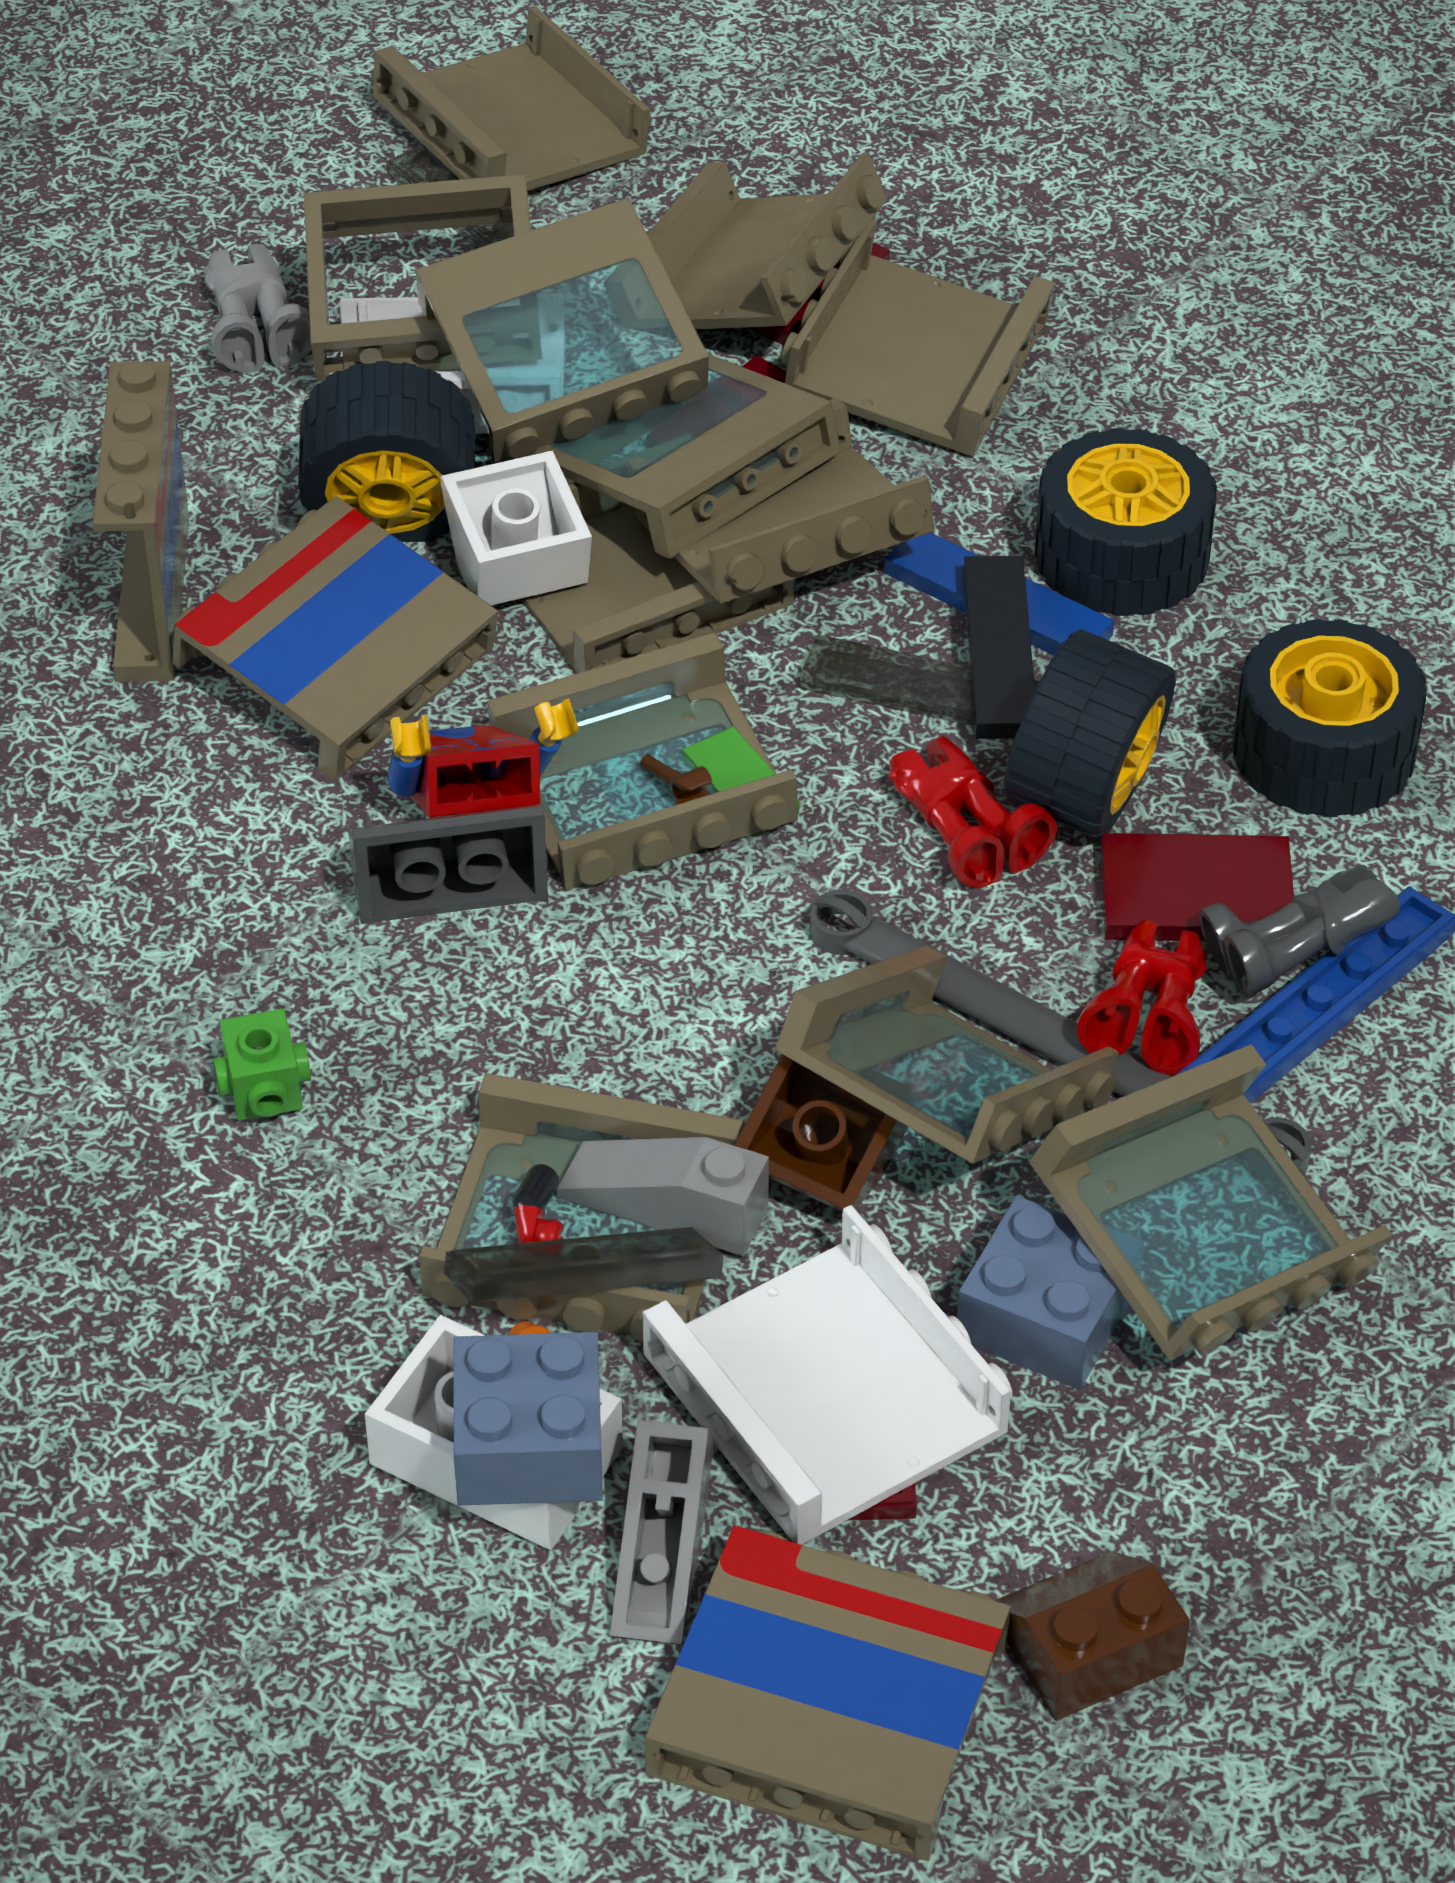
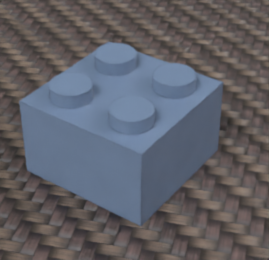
M1016 1195L959 1290L957 1319L967 1330L973 1347L1081 1390L1128 1308L1129 1303L1066 1214ZM1106 1230L1138 1275L1142 1244Z
M598 1332L454 1336V1467L457 1506L603 1501Z

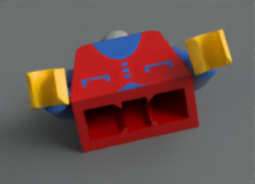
M570 698L552 707L549 702L537 705L534 710L539 727L532 732L529 739L491 725L429 731L426 715H421L419 721L412 723H401L400 717H394L390 720L393 750L388 768L387 779L389 786L399 796H412L428 817L541 804L540 776L544 773L560 748L561 740L574 736L579 731Z

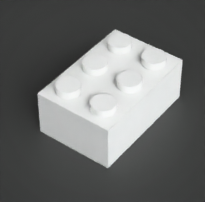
M440 1315L365 1413V1423L371 1465L457 1505L454 1467V1336L485 1335ZM600 1389L603 1478L623 1449L622 1398ZM586 1501L462 1505L459 1507L544 1548L552 1550Z

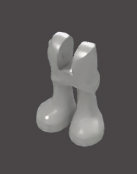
M249 245V263L235 266L231 263L227 249L213 252L203 272L205 274V284L214 293L218 311L222 316L216 322L212 331L211 344L217 360L229 369L241 373L261 370L264 364L263 341L255 321L250 318V316L259 312L266 334L267 348L275 367L296 364L304 358L312 349L309 311L298 304H286L287 290L281 280L277 264L265 245Z

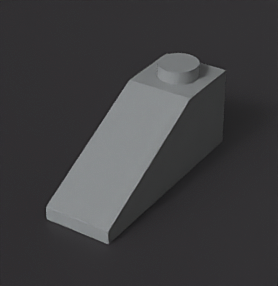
M708 1137L583 1141L557 1188V1198L744 1256L768 1209L769 1156Z
M637 1420L610 1629L611 1637L677 1645L683 1644L706 1510L714 1447V1437L709 1428Z

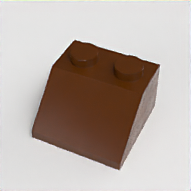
M782 1054L734 1146L769 1156L770 1179L843 1212V1209L849 1205L856 1209L882 1179L908 1126ZM864 1077L865 1080L910 1105L909 1095L872 1078Z
M1110 1551L994 1600L1011 1606L1008 1646L1055 1721L1178 1669L1184 1664L1190 1619L1155 1566L1151 1563Z

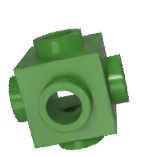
M285 1009L219 1020L224 1056L213 1058L219 1096L232 1095L237 1120L271 1117L280 1113L303 1109L300 1082L311 1081L309 1059L305 1042L292 1043Z

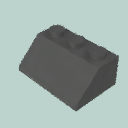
M530 805L348 829L352 873L361 924L548 900L543 806Z

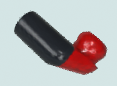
M537 1164L529 1169L512 1200L518 1244L525 1252L532 1256H535L537 1252L547 1256H554L561 1250L564 1237L560 1236L565 1229L563 1224L559 1220L545 1219L546 1206L559 1185V1176L556 1171L545 1164Z

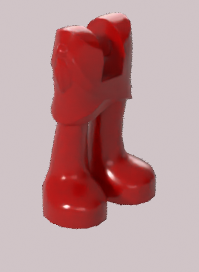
M943 735L932 739L927 744V758L931 768L928 767L921 755L914 749L905 750L890 759L889 780L894 783L896 791L920 812L927 825L934 830H938L949 848L947 861L950 870L966 886L983 888L999 881L1004 864L1012 874L1028 869L1046 853L1054 842L1057 824L1044 807L1028 803L1021 805L1010 813L994 796L992 781L979 771L970 758L946 736ZM967 809L979 825L970 826L960 813Z
M1142 920L1131 930L1124 942L1120 956L1116 960L1112 972L1114 984L1089 1000L1080 1014L1077 1035L1080 1043L1089 1053L1109 1046L1118 1051L1119 1055L1124 1054L1132 1044L1138 1028L1145 990L1157 996L1148 1012L1141 1037L1142 1058L1156 1072L1165 1075H1177L1191 1062L1196 1060L1200 1050V1030L1188 1009V999L1193 995L1195 981L1200 979L1206 971L1207 955L1204 952L1199 935L1192 931H1182L1178 947H1175L1174 952L1155 947L1156 942L1154 939L1158 925L1151 921Z

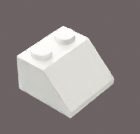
M553 450L441 476L440 484L457 565L468 590L489 605H496L588 583L592 535Z

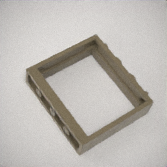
M526 174L304 193L310 335L317 381H325L330 373L348 369L349 366L360 363H376V361L406 362L433 371L460 369L436 317L428 320L425 316L329 325L325 238L513 222L514 236L531 231ZM537 294L520 299V308L484 311L464 319L463 324L484 367L543 362ZM529 335V340L512 341L513 336ZM342 351L343 356L327 358V353Z

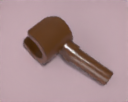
M650 754L645 755L641 759L640 765L643 769L665 782L671 788L677 805L710 795L705 785L710 784L712 778L704 766L681 774Z

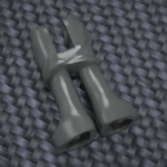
M1361 865L1336 873L1331 878L1323 881L1315 889L1295 896L1289 904L1261 919L1246 923L1242 922L1232 909L1220 902L1200 909L1198 919L1204 939L1213 958L1227 979H1234L1241 994L1248 997L1269 988L1279 977L1324 946L1328 945L1333 954L1340 955L1349 941L1395 918L1400 909V902L1395 892L1378 880L1371 869Z

